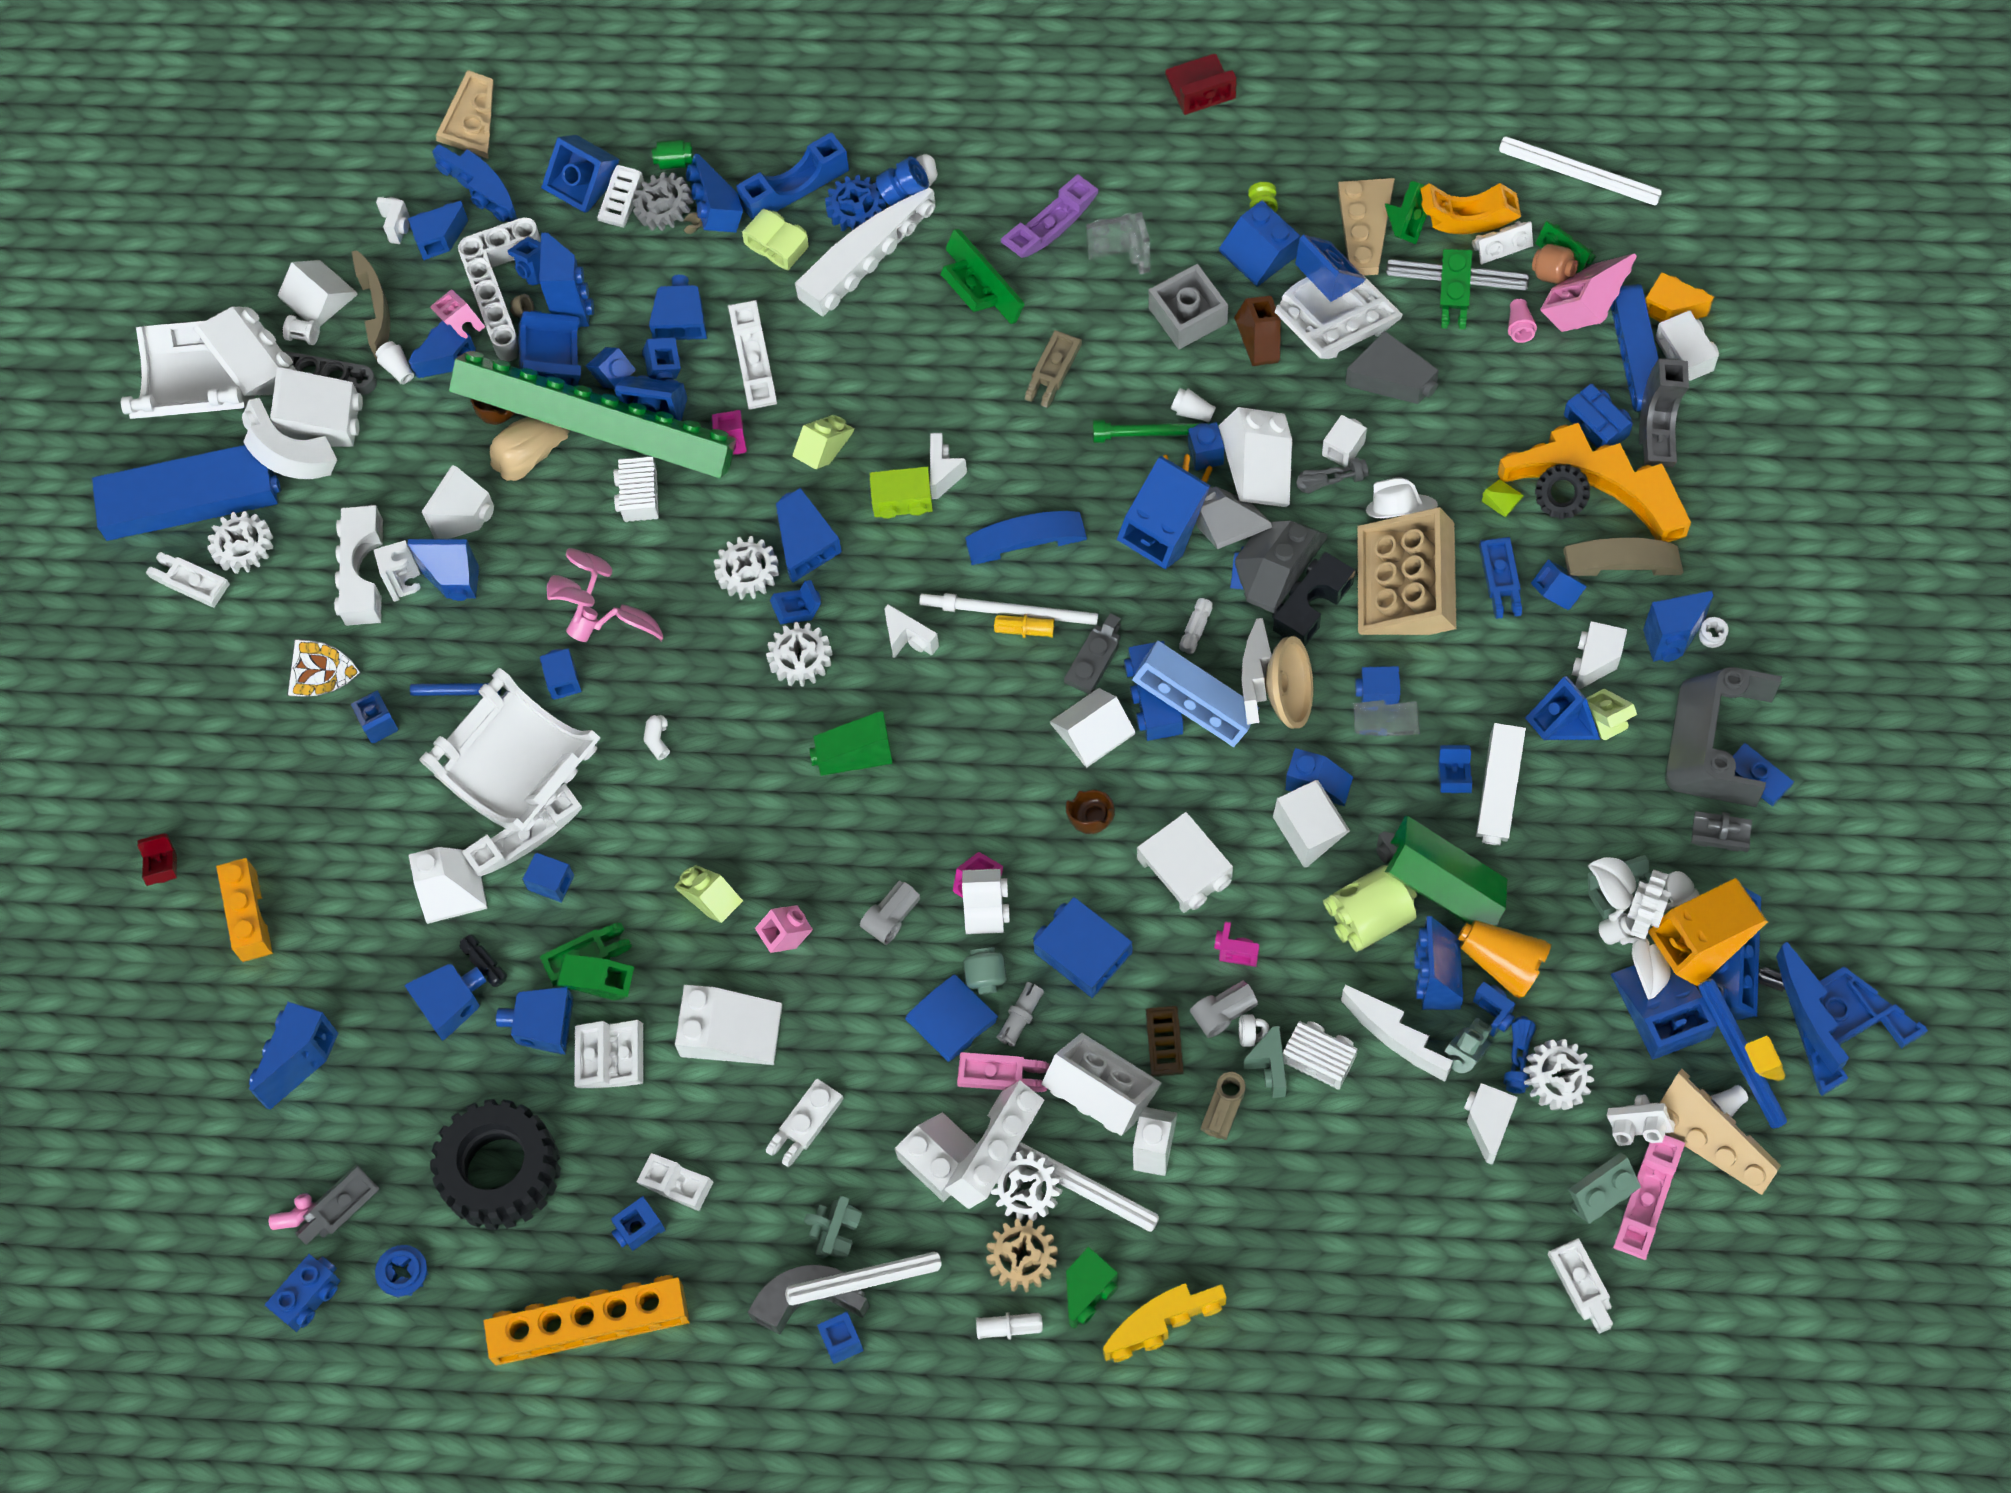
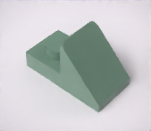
M1273 1026L1244 1059V1069L1246 1070L1267 1068L1264 1069L1265 1087L1272 1089L1273 1098L1285 1097L1287 1088L1279 1026Z

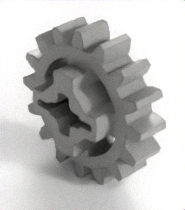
M664 172L661 173L659 179L652 175L649 184L642 182L641 184L644 189L642 191L636 190L635 194L638 199L632 200V204L635 206L634 214L644 227L647 225L652 231L657 226L661 231H664L665 226L668 224L671 228H674V221L676 220L683 222L682 214L690 213L687 205L693 203V199L690 196L692 193L691 189L682 177L677 178L675 173H671L667 177Z

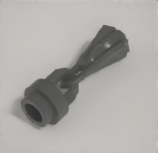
M1359 458L1350 459V466L1345 468L1333 467L1325 470H1304L1300 472L1296 480L1297 488L1303 493L1310 494L1321 487L1338 483L1347 477H1353L1354 482L1363 481L1364 477L1368 476L1365 459L1359 460ZM1334 473V476L1337 478L1328 480L1327 474Z

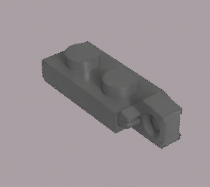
M1110 613L1102 627L1096 625L1094 630L1090 632L1064 677L1065 684L1087 694L1095 690L1119 648L1121 636L1117 635V632L1121 627L1120 617Z
M355 1165L308 1209V1212L303 1216L306 1222L295 1232L296 1236L307 1245L318 1234L324 1238L329 1233H334L379 1190V1187L358 1165Z

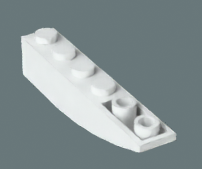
M927 188L879 212L837 242L795 282L798 299L822 317L829 310H834L848 292L856 289L860 280L867 273L873 272L878 263L886 255L891 254L905 236L913 233L920 221L928 218L933 213L936 207L934 190Z

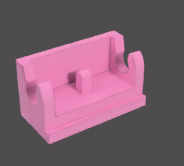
M452 289L430 306L438 317L447 325L450 324L463 338H468L466 332L462 330V325L465 322H471V325L479 332L485 328L468 304Z

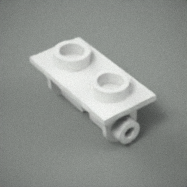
M1517 221L1513 225L1499 229L1500 232L1498 233L1493 231L1482 236L1477 235L1476 239L1472 240V246L1475 251L1479 250L1480 264L1532 247V222L1521 223Z

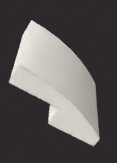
M633 1020L607 1024L604 1021L575 1026V1087L606 1088L643 1084L642 1022Z

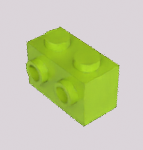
M928 467L869 472L874 518H893L896 515L904 514L917 516L926 512H933Z

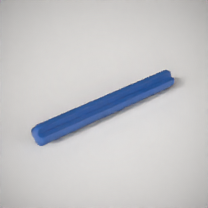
M1711 978L1701 982L1699 990L1770 1127L1775 1129L1787 1123V1118L1766 1078L1755 1072L1745 1049L1747 1041L1715 980Z

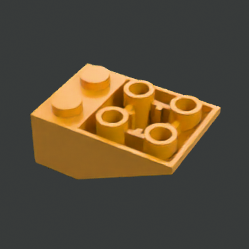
M1734 878L1669 910L1662 917L1659 928L1653 926L1648 933L1674 973L1699 987L1701 982L1707 980L1768 921L1739 880Z

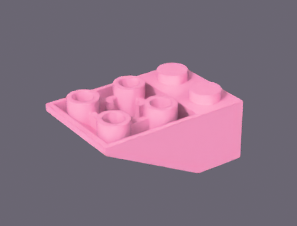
M1634 253L1595 263L1575 274L1574 277H1570L1554 286L1550 290L1540 311L1561 332L1602 323L1607 318L1608 310L1614 299L1619 295L1625 278L1630 274L1637 255Z

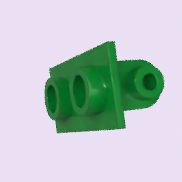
M1548 221L1545 222L1535 242L1540 248L1547 244H1554L1571 249L1574 253V260L1578 262L1576 274L1584 269L1586 263L1590 265L1596 258V255L1593 254V249H1588L1579 241H1574L1572 236L1560 228V225H1553Z

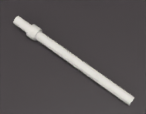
M945 593L944 596L920 594V605L941 607L943 611L955 612L956 609L1020 617H1024V614H1027L1030 618H1054L1055 621L1097 625L1098 613L959 598L957 594Z

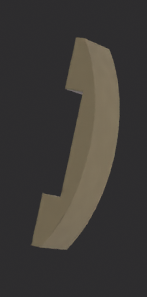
M356 250L352 251L355 273L362 290L370 288L376 318L365 321L369 346L375 359H377L375 355L377 349L387 343L389 339L390 311L384 290L373 267Z
M1609 538L1581 542L1565 546L1563 549L1569 576H1597L1601 570H1652L1653 575L1683 574L1678 546L1665 541L1648 538Z

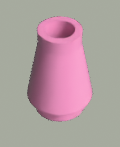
M1516 299L1510 303L1508 334L1515 342H1528L1535 336L1537 326L1528 309L1526 300Z

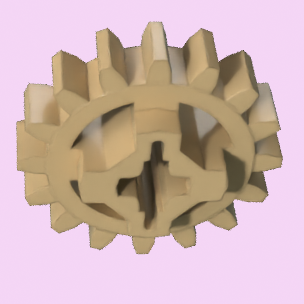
M1015 1219V1227L1013 1228L1004 1223L1003 1234L996 1231L993 1232V1238L996 1243L987 1244L988 1251L994 1253L986 1257L987 1264L994 1265L990 1269L991 1275H1001L999 1278L1001 1286L1005 1285L1008 1281L1011 1282V1290L1014 1292L1018 1285H1023L1025 1292H1029V1284L1034 1283L1038 1288L1042 1287L1040 1278L1043 1276L1050 1280L1052 1277L1048 1267H1057V1260L1051 1258V1256L1058 1254L1057 1247L1049 1246L1054 1241L1052 1234L1044 1237L1045 1226L1041 1225L1034 1229L1033 1220L1030 1219L1026 1226H1021L1019 1219ZM1019 1236V1238H1017L1016 1240L1012 1242H1007L1011 1238ZM1033 1238L1041 1244L1044 1253H1041V1250L1035 1249ZM1026 1244L1028 1256L1023 1257L1018 1267L1017 1255L1021 1254ZM1000 1258L1010 1263L1011 1273L1004 1268ZM1033 1268L1037 1269L1033 1273L1025 1275V1273Z

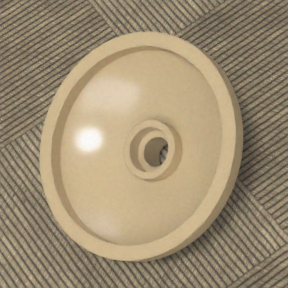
M1291 636L1283 638L1275 647L1268 663L1264 680L1270 704L1278 718L1287 727L1296 729L1303 727L1310 716L1313 702V675L1305 646L1300 639Z

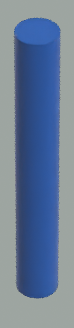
M489 683L411 684L410 695H481L479 693L480 688L484 684L488 685Z

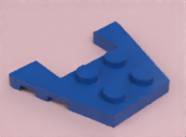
M1846 967L1837 970L1820 981L1828 991L1822 1005L1839 1024L1832 1035L1839 1045L1880 1021L1901 1048L1925 1035L1928 1031L1920 1022L1916 1023L1904 1014L1905 1011L1896 1004L1891 1005L1879 996L1877 990ZM1790 1003L1818 1091L1823 1096L1845 1083L1848 1076L1842 1069L1832 1075L1812 1047Z

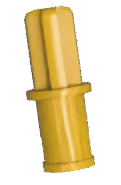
M1024 614V617L997 615L994 620V631L996 633L1022 635V638H1026V635L1053 638L1054 618H1030L1027 614Z

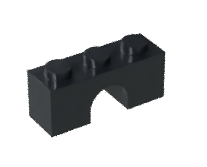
M1324 552L1319 560L1315 558L1310 563L1306 571V577L1302 582L1298 580L1293 585L1289 593V599L1285 604L1281 602L1272 614V618H1274L1273 631L1284 638L1297 637L1304 646L1307 645L1320 628L1321 613L1314 610L1309 603L1314 599L1323 598L1337 605L1354 583L1355 569L1327 552Z

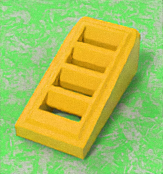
M1764 1036L1745 1045L1746 1052L1757 1074L1778 1082L1785 1079L1782 1063L1770 1037Z

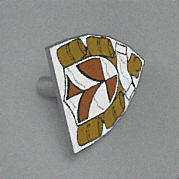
M295 638L287 696L310 697L327 694L345 686L361 672L353 661L338 648L325 642Z

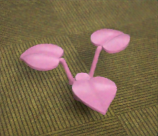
M573 548L567 549L566 556L570 562L584 570L591 571V579L587 591L581 590V587L574 581L559 575L551 576L547 583L548 600L558 599L578 604L577 611L566 630L568 635L578 641L587 642L594 629L600 631L602 625L616 615L623 622L656 636L662 642L663 634L657 622L646 612L628 605H621L620 609L613 608L598 621V613L590 608L595 602L591 594L598 574L610 577L612 568L605 560L596 555Z

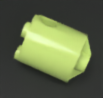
M1382 865L1323 900L1326 910L1331 916L1335 917L1338 923L1334 926L1336 934L1343 943L1349 941L1351 947L1356 952L1365 949L1417 918L1414 906V899L1417 897L1416 891L1387 874L1385 870L1388 866Z

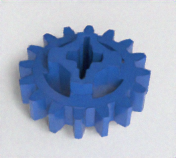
M856 175L855 180L852 181L846 176L845 183L843 184L836 181V190L829 188V197L825 198L828 218L832 219L834 226L840 223L842 231H845L847 227H851V230H854L879 212L887 209L886 201L881 196L877 184H871L870 177L861 181L860 175Z

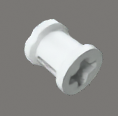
M293 315L287 316L283 325V337L285 340L297 339L306 341L309 345L316 344L320 333V325L317 320L312 319L308 322L298 320Z

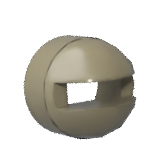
M527 294L516 296L510 302V312L516 318H521L524 311H534V303Z

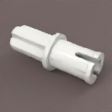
M1006 1312V1316L977 1317V1337L982 1339L1007 1336L1008 1339H1011L1012 1335L1041 1333L1043 1330L1042 1316L1039 1313L1010 1316L1009 1312Z

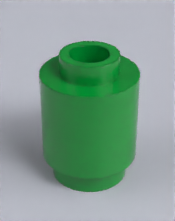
M683 139L657 142V147L652 148L654 165L659 164L660 170L686 168L693 160L691 142H684Z

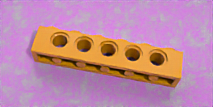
M665 1275L655 1278L654 1283L641 1285L639 1282H633L623 1285L622 1290L618 1291L596 1290L589 1294L590 1297L586 1298L564 1297L557 1300V1304L554 1305L532 1304L526 1306L525 1311L512 1314V1311H500L492 1315L493 1318L484 1320L489 1359L497 1366L688 1324L690 1322L683 1284L679 1277L674 1278L672 1275ZM658 1298L659 1303L655 1309L651 1311L643 1309L644 1303L648 1299ZM626 1305V1312L623 1316L619 1318L611 1317L612 1310L616 1306ZM585 1312L594 1313V1318L589 1324H579L582 1314ZM561 1319V1326L557 1331L547 1332V1325L551 1320ZM519 1327H529L528 1334L524 1338H514L515 1332Z

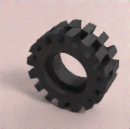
M1557 464L1548 468L1542 473L1536 485L1535 495L1537 504L1550 517H1557L1559 519L1574 517L1584 509L1590 497V483L1587 480V476L1581 472V469L1570 464ZM1567 480L1572 483L1575 494L1570 501L1560 503L1552 497L1551 487L1556 481Z

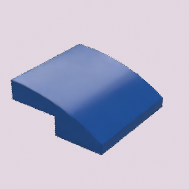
M954 974L916 1005L906 1015L905 1020L950 1062L969 1048L974 1038L994 1025L998 1016Z

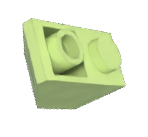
M835 415L803 425L792 456L815 469L829 465L853 434L855 428L847 425L843 418Z
M697 865L685 870L680 876V881L674 886L677 891L709 918L721 923L743 902L720 874Z

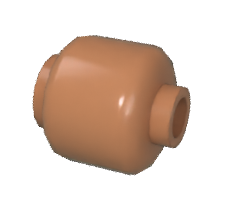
M1547 244L1542 249H1538L1532 262V269L1539 280L1557 285L1569 277H1574L1578 267V262L1574 260V253L1571 249L1554 244Z

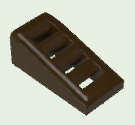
M1178 1007L1147 1008L1146 1024L1151 1076L1183 1074ZM1172 1021V1023L1153 1024V1022ZM1173 1032V1036L1155 1037L1154 1033ZM1174 1045L1172 1050L1156 1051L1157 1046ZM1175 1058L1176 1063L1157 1064V1059Z

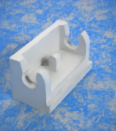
M405 540L374 549L380 576L394 602L400 600V597L417 592L421 588L419 583L411 586L405 585L407 579L421 575L419 567Z

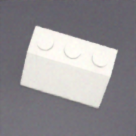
M231 307L194 328L235 384L239 386L244 396L273 395L277 368L296 370L292 365L293 361L290 356L282 352L276 344L274 335L263 327L259 321L258 314L249 307Z
M1081 1033L1055 1054L1041 1085L1049 1089L1054 1096L1063 1098L1077 1107L1078 1111L1082 1114L1091 1116L1102 1123L1107 1130L1122 1136L1136 1123L1145 1107H1147L1159 1089L1161 1082Z

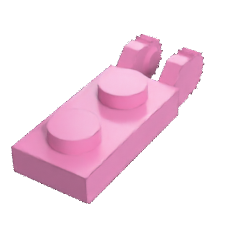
M962 1052L960 1053L957 1085L958 1087L1005 1090L1020 1080L1034 1092H1045L1047 1088L1041 1085L1042 1080L1024 1079L1023 1070L1030 1073H1046L1049 1063L1040 1060H1027L1024 1057Z

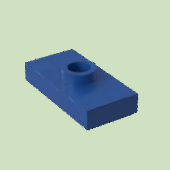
M1746 743L1733 755L1736 762L1735 776L1766 782L1761 798L1772 807L1792 787L1793 780Z

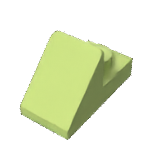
M1602 689L1586 698L1598 734L1603 740H1607L1628 729L1627 720L1637 715L1633 703L1606 689Z

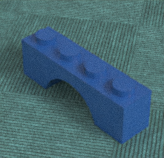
M832 132L809 144L802 159L789 171L777 176H765L759 172L736 185L742 208L751 220L762 209L771 212L779 211L848 172L847 152Z

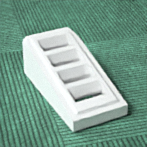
M620 165L616 166L597 217L598 221L622 228L625 227L634 207L632 200L638 199L635 191L642 190L643 188L641 183L644 182V179L639 170ZM619 189L628 191V193L621 192ZM614 200L623 201V202H625V203L622 204V203L614 202ZM610 209L621 211V215L609 211Z

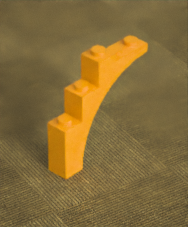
M1579 423L1570 426L1561 425L1551 431L1548 444L1540 443L1533 446L1530 450L1520 453L1511 452L1500 459L1497 474L1503 482L1523 478H1538L1548 468L1557 464H1570L1573 467H1578L1587 476L1590 486L1613 496L1631 509L1648 527L1655 540L1669 543L1687 537L1691 521L1663 464L1655 466L1646 465L1634 472L1620 443L1612 446L1603 445L1592 452Z

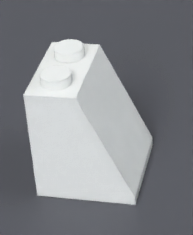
M277 368L270 419L279 432L292 439L309 440L326 436L331 447H354L355 435H359L360 429L357 414L358 411L362 410V395L357 392L353 382L286 368Z

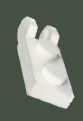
M162 552L158 553L156 560L163 566L170 568L168 572L165 573L153 567H149L146 571V574L153 580L213 608L230 585L227 579L179 557L174 558Z
M816 1079L781 1125L779 1132L770 1141L766 1153L771 1156L775 1155L789 1138L794 1144L785 1153L782 1163L787 1167L791 1166L801 1152L809 1147L844 1099L843 1095L819 1079Z

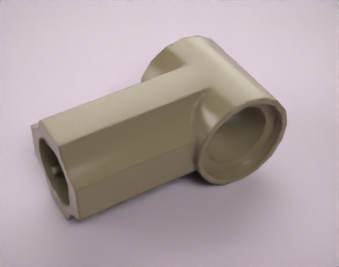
M1226 1072L1217 1080L1215 1092L1200 1128L1207 1135L1227 1140L1240 1103L1244 1099L1245 1081L1241 1075L1236 1072ZM1232 1083L1239 1088V1092L1234 1096H1228L1223 1093L1222 1087L1225 1084Z

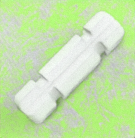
M1204 598L1197 600L1194 607L1195 610L1192 612L1184 631L1185 635L1182 636L1179 643V649L1182 652L1188 654L1195 652L1198 645L1197 642L1200 640L1208 621L1207 617L1210 616L1213 609V603L1210 600Z

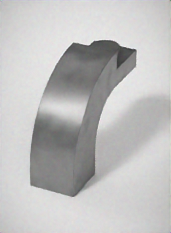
M1658 359L1649 375L1644 391L1639 425V444H1643L1644 465L1655 466L1662 463L1664 467L1673 468L1677 463L1675 426L1679 404L1689 389L1688 361Z
M822 1265L800 1266L785 1271L764 1286L752 1303L748 1314L751 1320L781 1334L792 1313L804 1304H788L785 1296V1290L788 1286L844 1272ZM860 1289L817 1299L833 1302L862 1318L869 1308L868 1301L864 1298L865 1293Z

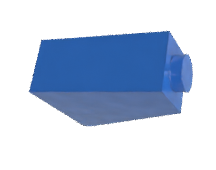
M801 488L785 494L776 503L785 561L792 583L842 552L839 537Z

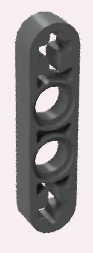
M282 351L290 356L293 361L292 365L297 371L302 372L309 365L316 366V370L312 374L329 377L330 373L335 370L343 371V375L339 379L353 382L357 392L361 393V395L371 393L377 385L373 371L365 365Z

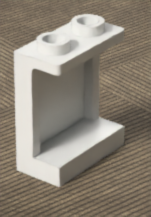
M1187 812L1137 847L1138 861L1144 868L1149 866L1179 901L1180 909L1183 913L1189 909H1198L1206 902L1208 895L1215 890L1217 892L1224 890L1232 881L1233 866Z

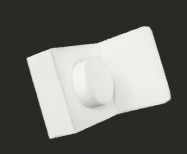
M942 433L930 434V488L932 499H938L967 473V467L964 458L949 459V444H943Z
M890 605L884 608L893 658L898 655L907 641L912 648L919 652L925 651L930 655L935 653L939 647L936 632Z

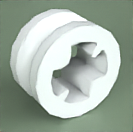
M1710 617L1704 620L1699 631V639L1702 644L1710 648H1717L1723 645L1729 631L1727 623L1717 617ZM1710 628H1715L1716 633H1719L1717 637H1712V633L1709 632Z

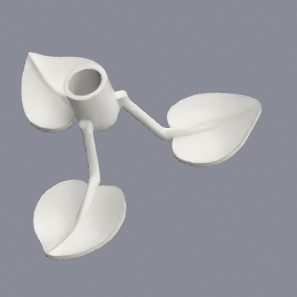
M1605 857L1593 861L1587 867L1597 878L1607 901L1617 909L1614 913L1609 914L1608 919L1600 922V936L1609 945L1621 942L1622 945L1633 943V961L1647 998L1650 1000L1656 997L1668 984L1671 969L1656 944L1649 945L1647 938L1644 940L1630 935L1635 920L1627 917L1628 914L1623 912L1630 907L1634 899L1632 895L1636 890L1634 875L1627 864L1620 859ZM1680 871L1668 874L1664 887L1665 890L1671 892L1669 897L1671 902L1667 903L1665 911L1700 895L1697 889L1694 888L1692 880Z

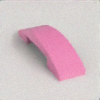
M1666 1135L1661 1143L1649 1142L1637 1175L1641 1187L1630 1195L1613 1248L1646 1260L1685 1142Z

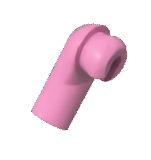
M309 1194L298 1195L294 1199L296 1207L293 1210L271 1214L269 1216L271 1230L298 1227L305 1220L303 1218L305 1213L314 1204L312 1197Z

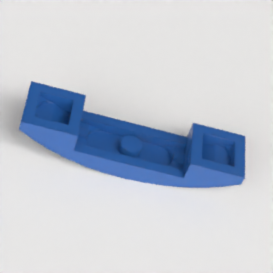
M1053 511L1008 519L980 529L966 536L965 540L971 564L976 565L1000 559V553L1057 541L1058 546L1087 540L1080 512Z

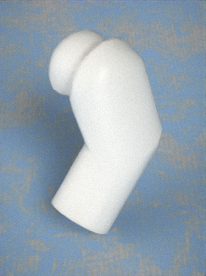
M923 154L918 156L916 160L924 168L930 187L938 176L936 164L930 155Z

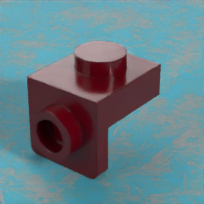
M163 833L137 841L138 849L143 857L142 878L146 886L164 883L177 878V854L168 834Z

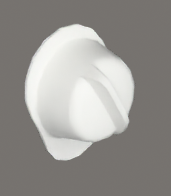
M1391 478L1374 484L1373 501L1366 507V513L1374 518H1390L1437 508L1438 502L1429 496L1418 494L1415 485L1411 481L1404 478Z

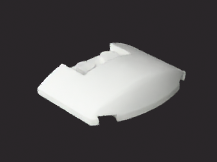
M1306 277L1291 286L1284 293L1280 305L1278 304L1275 313L1321 359L1336 358L1338 352L1372 335L1378 337L1400 320L1403 315L1367 278L1361 285L1330 302L1310 279Z

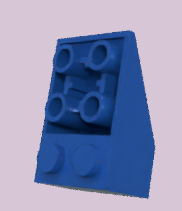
M1160 456L1127 512L1117 540L1166 570L1183 556L1211 485Z
M1427 916L1424 927L1419 928V939L1416 940V950H1414V969H1418V980L1415 981L1416 999L1422 1000V1010H1460L1463 1002L1460 940L1432 916Z
M1633 965L1614 972L1611 976L1652 1060L1712 1037L1718 1025L1702 994L1694 984L1677 976L1670 967L1671 975L1668 984L1656 997L1648 1000L1636 967Z
M287 1002L285 1009L279 1012L273 1036L266 1041L260 1065L253 1070L249 1079V1090L265 1108L271 1110L326 1062L338 1032L323 1012L291 1002Z

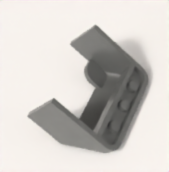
M1729 667L1686 679L1682 683L1678 694L1665 773V781L1668 787L1680 793L1757 807L1766 787V782L1735 776L1736 762L1733 756L1726 751L1713 749L1721 696L1730 698L1744 697L1772 703L1780 686L1782 676Z

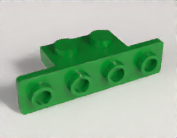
M960 229L953 230L946 246V251L956 263L943 266L941 276L973 312L995 306L1010 324L1016 323L1024 307V302Z

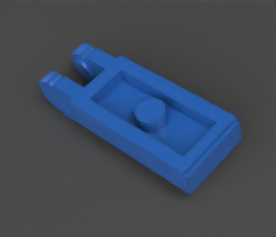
M1510 537L1480 540L1479 548L1489 597L1492 598L1495 618H1503L1504 606L1501 600L1503 596H1511L1512 612L1514 616H1521V588Z

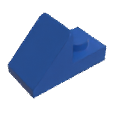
M378 690L351 704L361 727L372 744L398 731V727Z

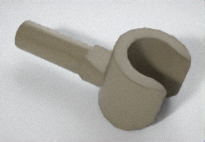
M690 213L684 218L685 222L689 221L693 224L684 229V232L687 234H693L699 227H703L701 218L697 217V213Z

